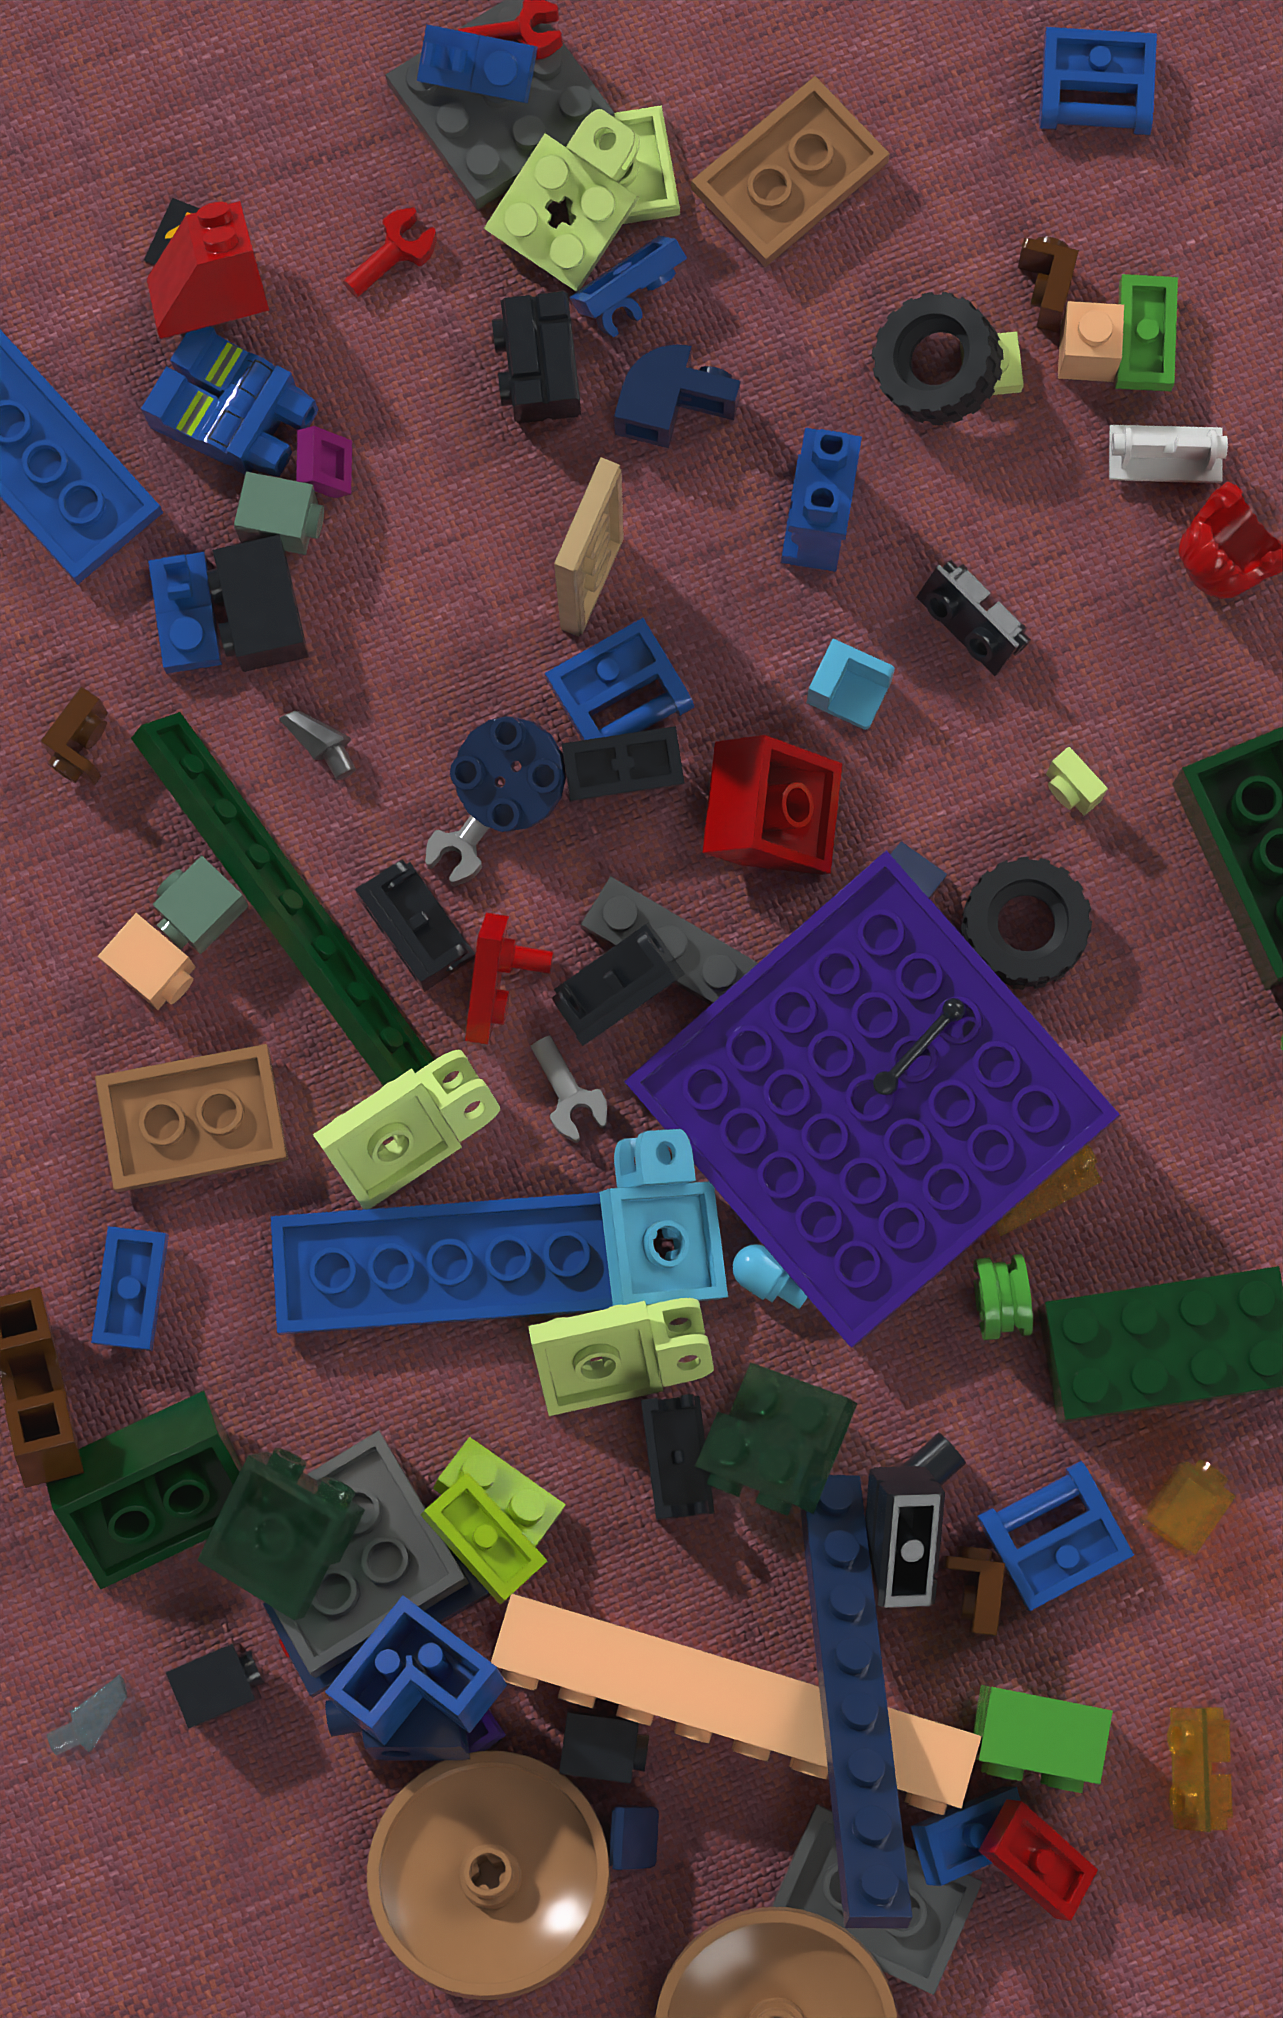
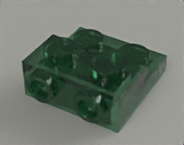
M750 1362L729 1415L717 1411L695 1466L708 1472L710 1476L706 1484L720 1491L740 1497L744 1487L758 1493L755 1501L756 1504L779 1514L788 1516L792 1506L814 1514L858 1403L848 1397Z
M275 1448L272 1453L268 1451L248 1455L197 1561L291 1619L298 1620L305 1617L329 1566L340 1563L365 1509L352 1502L355 1491L351 1487L329 1477H323L321 1483L303 1472L307 1465L305 1460L288 1450Z

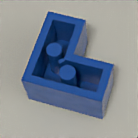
M402 1595L325 1693L338 1710L385 1746L422 1698L426 1699L470 1733L506 1688L507 1683L494 1664Z

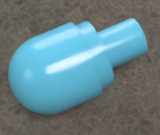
M758 1244L749 1245L741 1249L735 1256L733 1275L743 1288L762 1300L766 1298L773 1302L779 1296L797 1309L801 1308L807 1296L765 1246Z

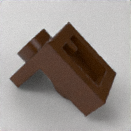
M1038 237L1036 240L1024 238L1018 268L1038 273L1030 306L1040 308L1036 328L1058 333L1079 250L1068 248L1065 242L1053 237Z
M82 686L40 742L52 756L48 761V765L73 783H76L80 777H83L91 784L96 785L101 778L100 773L95 765L81 756L79 752L83 747L86 749L92 748L100 739L107 725V721L104 719L108 712L101 700Z
M957 1546L956 1557H942L941 1569L976 1573L975 1584L964 1583L960 1619L971 1620L969 1633L997 1636L1005 1563L992 1562V1550Z

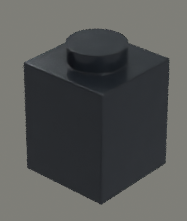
M240 1643L229 1644L166 1672L188 1729L202 1725L261 1699L262 1697L257 1686L265 1683L262 1669L253 1650L251 1649L243 1653Z
M568 1711L559 1774L631 1783L633 1770L645 1772L649 1735L638 1734L639 1723L628 1719Z

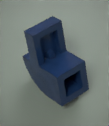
M676 344L656 348L638 359L625 377L614 415L615 435L669 448L680 407L734 420L740 400L741 381L732 379L730 373L717 367L703 366L699 370L692 369V346Z

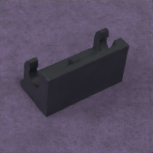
M676 726L562 743L569 802L685 784Z
M400 860L368 882L355 888L359 901L424 992L475 958L474 951L418 875L411 862L406 864L404 860Z
M648 922L554 989L556 994L552 999L576 1034L580 1044L584 1046L684 976L685 973Z
M687 1394L670 1399L653 1398L641 1400L656 1521L715 1514L700 1397L694 1396V1394Z

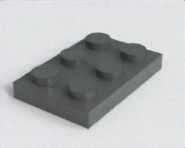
M815 1804L771 1907L801 1909L835 1922L850 1932L869 1950L883 1972L934 1995L982 1881L967 1874L942 1886L927 1885L918 1851L904 1845L913 1916L908 1928H845L833 1813L831 1810Z

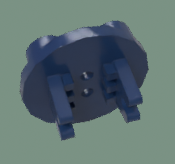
M505 716L488 720L470 732L459 748L457 758L451 764L450 777L456 786L458 797L471 816L486 827L500 832L531 828L549 817L562 798L566 771L563 753L549 732L534 721L514 716ZM517 761L521 763V769L518 772L514 768V764ZM501 776L505 779V785L503 787L499 786L498 780Z

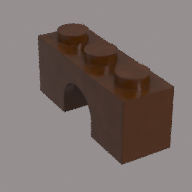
M41 1287L0 1296V1379L6 1401L4 1409L14 1456L24 1486L27 1488L82 1474L84 1469L52 1325Z

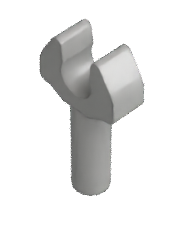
M470 815L459 831L445 833L441 830H435L429 838L426 847L425 862L427 868H434L446 852L456 851L462 856V860L449 877L450 884L457 886L472 880L482 869L481 860L477 857L476 845L490 827L484 826Z
M546 1036L533 1043L531 1049L559 1098L556 1110L550 1114V1120L556 1131L575 1143L580 1141L576 1125L571 1121V1114L578 1107L588 1108L599 1127L602 1129L606 1128L607 1101L600 1089L588 1091L578 1087L551 1036Z

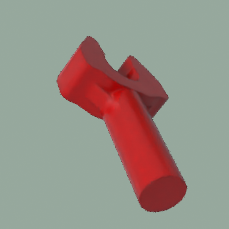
M524 0L520 15L514 21L458 28V31L537 46L536 60L549 57L563 46L560 31H546L543 33L533 31V28L538 24H549L559 21L558 6L546 0Z
M414 207L393 211L383 219L384 232L386 233L385 244L343 280L346 288L356 298L363 294L399 261H410L417 266H423L431 258L437 241L434 227L423 232L415 241H407L402 238L403 233L410 229L418 220Z

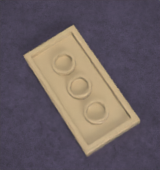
M602 457L599 459L554 563L560 628L578 637L580 634H583L624 540L622 469H620L619 464Z

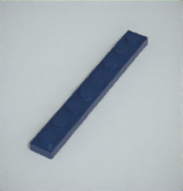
M802 1474L798 1485L844 1926L845 1928H908L913 1916L860 1475Z

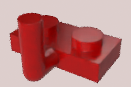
M487 912L485 914L477 938L465 1041L488 1045L494 1024H505L510 991L500 989L502 972L511 974L512 968L546 974L551 973L554 957L553 951L517 946L516 939L506 938L509 916Z

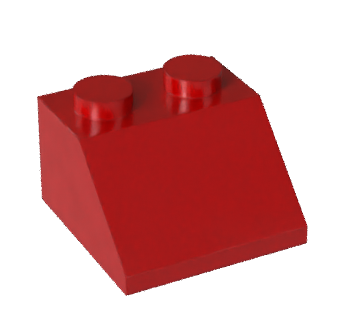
M240 201L230 204L226 202L209 203L202 206L196 213L186 215L147 277L159 339L270 311Z
M767 735L715 741L702 853L741 866L820 875L831 874L842 763Z

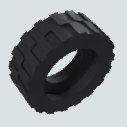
M933 292L922 294V297L913 300L910 298L903 302L901 308L896 312L893 310L887 316L888 320L883 328H879L876 335L878 339L876 347L872 349V359L875 361L873 372L875 378L881 383L880 389L905 415L907 413L913 420L921 423L924 421H928L932 425H943V422L949 421L956 423L964 420V416L976 413L982 408L980 405L987 398L990 399L995 392L993 388L997 380L1000 381L1003 371L1000 368L1001 360H1004L1003 349L998 344L1000 338L996 330L970 301L963 297L958 299L953 293L942 292V294L934 295ZM940 332L952 334L960 340L964 350L963 364L957 375L950 381L940 385H928L919 381L912 370V355L916 346L931 334Z
M1018 857L1013 862L1006 860L997 864L993 871L984 873L976 886L973 887L962 914L961 935L965 937L966 941L1005 984L1013 986L1012 989L1023 990L1025 987L1034 986V989L1045 987L1052 980L1056 982L1064 977L1066 972L1074 967L1084 952L1092 929V921H1089L1091 906L1089 899L1086 900L1082 893L1084 889L1079 881L1075 882L1069 876L1070 872L1062 866L1058 868L1050 864L1051 861L1042 858L1039 861L1029 860V857ZM1032 896L1040 899L1050 908L1054 917L1055 927L1051 939L1043 947L1033 951H1021L1008 945L1001 937L998 929V916L1002 907L1013 898Z

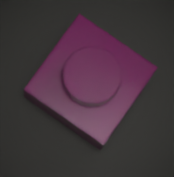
M316 426L297 430L296 481L313 484L315 492L332 498L351 495L352 440Z

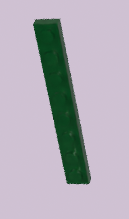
M181 712L141 725L131 737V740L345 1032L348 1039L377 1076L380 1083L384 1086L411 1068L416 1073L433 1062L434 1058Z

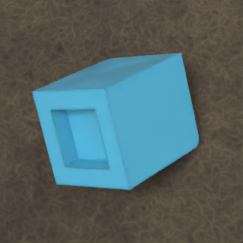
M832 639L810 684L806 703L866 730L870 728L892 682L895 667L836 639Z

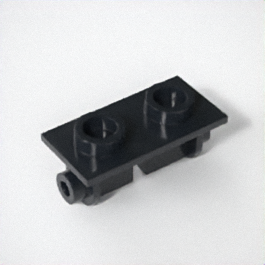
M951 560L943 567L938 565L916 598L927 608L934 619L941 622L967 648L974 659L981 662L996 676L1012 654L1016 656L1030 643L1031 639L1024 633L1027 627L1021 624L1000 602H997L986 611L980 604L987 600L991 593L967 570L968 568L964 564L958 567Z

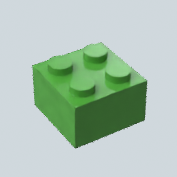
M981 1685L973 1733L981 1736L975 1759L982 1761L981 1772H985L988 1775L1022 1781L1024 1770L1040 1772L1041 1784L1083 1793L1084 1782L1101 1784L1113 1711Z

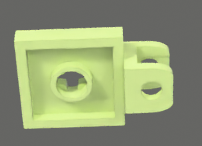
M602 109L591 112L583 120L566 147L544 133L484 229L576 292L579 291L639 200L637 195L619 184L638 153L640 146L639 136L628 126ZM608 133H614L616 136L614 146L609 150H601L600 141L602 137ZM565 197L570 198L573 201L570 211L576 216L575 221L571 225L562 222L557 228H553L549 224L552 214L547 210L549 204L552 201L561 203Z
M454 1050L440 1056L416 1073L411 1068L394 1081L385 1084L379 1091L346 1113L336 1117L331 1123L313 1135L362 1208L371 1209L462 1148L459 1142H462L487 1125L499 1113L500 1106L483 1079H479L462 1050ZM459 1071L455 1079L448 1083H443L444 1078L449 1073ZM475 1101H480L479 1106L475 1110L464 1113L468 1105ZM392 1136L394 1138L390 1143L383 1145V1142Z
M679 1298L646 1305L645 1301L627 1305H615L600 1311L568 1318H555L545 1323L528 1326L549 1416L662 1392L663 1387L697 1380L709 1375L714 1370L709 1340L704 1335L705 1329L699 1300L694 1298ZM677 1318L688 1319L685 1323L680 1325L669 1324L671 1321ZM688 1355L697 1356L693 1361L679 1362L682 1357ZM602 1357L600 1360L591 1361L592 1358Z

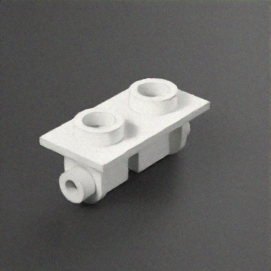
M1110 425L1109 480L1222 483V459H1226L1227 436H1222V428Z

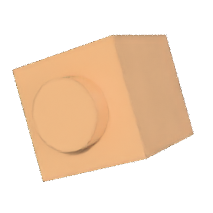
M1067 302L1060 325L1058 379L1114 382L1122 360L1124 305Z
M137 913L134 914L98 955L99 959L108 969L157 1010L166 1001L169 1004H173L184 995L193 982V977L189 974L196 968L185 953Z

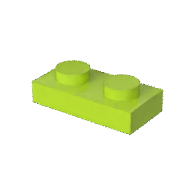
M471 1437L460 1448L433 1487L436 1492L442 1495L468 1471L535 1547L538 1546L566 1505Z
M468 1471L420 1514L499 1604H502L547 1562L546 1558Z

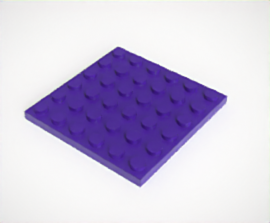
M887 850L624 1081L665 1130L682 1129L686 1133L691 1144L693 1161L697 1168L851 1348L859 1344L1121 1116ZM948 999H960L965 1004L964 1016L958 1021H951L898 1078L899 1084L896 1092L892 1095L878 1093L873 1085L875 1076L883 1071L889 1072L941 1016L943 1005Z

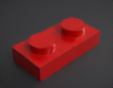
M1006 1799L979 1849V1852L1050 1915L1059 1920H1072L1098 1871L1094 1865L1024 1802Z

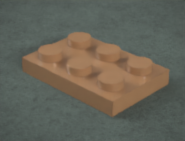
M814 76L691 180V190L766 268L889 162L890 153Z
M267 1044L95 1076L113 1189L116 1192L289 1160L270 1050Z

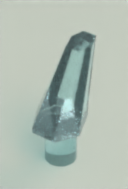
M120 1674L78 1707L70 1710L72 1722L47 1733L49 1745L55 1755H59L80 1744L88 1752L92 1751L127 1698L126 1685Z

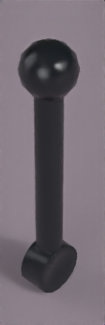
M948 999L943 1005L941 1016L889 1072L883 1071L875 1076L873 1085L878 1093L892 1095L896 1092L899 1084L898 1078L951 1021H958L964 1016L965 1004L960 999Z

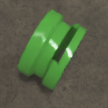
M1012 1255L1011 1264H1006L1005 1262L993 1263L990 1257L975 1259L973 1270L979 1273L980 1278L974 1280L976 1309L979 1311L980 1319L982 1320V1322H979V1327L983 1340L999 1339L1001 1333L1014 1331V1324L1019 1328L1021 1336L1032 1335V1301L1023 1255Z

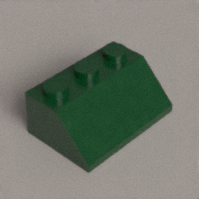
M204 1390L80 1448L84 1473L46 1483L55 1515L100 1589L106 1588L228 1530L229 1528L226 1525L228 1522L259 1504L230 1438Z

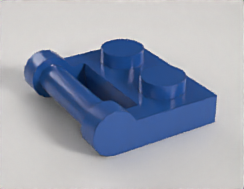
M1046 27L1039 129L1056 130L1057 124L1130 128L1133 130L1134 135H1150L1154 112L1157 33ZM1060 89L1135 94V106L1060 102Z
M644 618L637 620L545 673L547 683L581 740L641 732L675 712L681 716L695 708L689 692ZM659 681L665 693L598 730L591 716L651 682Z
M1082 1461L1066 1468L1065 1472L1067 1475L996 1512L994 1508H991L977 1516L987 1539L993 1546L1001 1563H1005V1570L1027 1611H1032L1134 1556L1095 1481ZM1077 1496L1082 1500L1087 1512L1019 1548L1015 1547L1008 1534L1009 1532Z

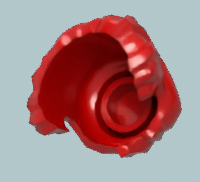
M1226 482L1211 494L1205 505L1193 519L1190 527L1182 535L1178 550L1179 557L1193 584L1205 594L1218 599L1238 596L1260 584L1263 579L1283 572V543L1278 538L1273 537L1263 524L1258 521L1257 516L1252 512L1242 496L1243 490L1230 482Z

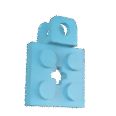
M682 1129L654 1130L640 1133L637 1138L620 1140L616 1145L614 1153L617 1188L599 1192L613 1306L645 1301L646 1305L679 1298L709 1301L728 1297L715 1188L710 1182L689 1183L696 1181L692 1148L686 1133ZM669 1148L671 1149V1152H672V1160H671V1155H670ZM658 1229H662L665 1239H672L674 1243V1250L666 1253L665 1260L655 1251L653 1239L657 1237Z

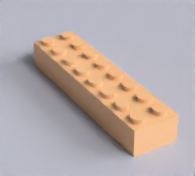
M511 1594L491 1660L492 1664L503 1669L501 1675L505 1682L530 1690L537 1689L539 1680L561 1686L558 1694L560 1699L589 1708L594 1707L596 1697L619 1704L616 1716L651 1726L654 1715L676 1721L675 1734L707 1744L710 1743L712 1733L734 1739L731 1748L734 1752L767 1762L771 1751L791 1756L789 1764L791 1769L827 1779L828 1766L819 1686L520 1595ZM888 1707L897 1789L907 1792L904 1802L940 1815H944L947 1804L962 1808L981 1736Z

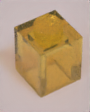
M1200 1459L1195 1466L1185 1461L1178 1463L1139 1519V1522L1186 1556L1196 1555L1236 1496L1224 1488L1229 1480L1213 1466Z

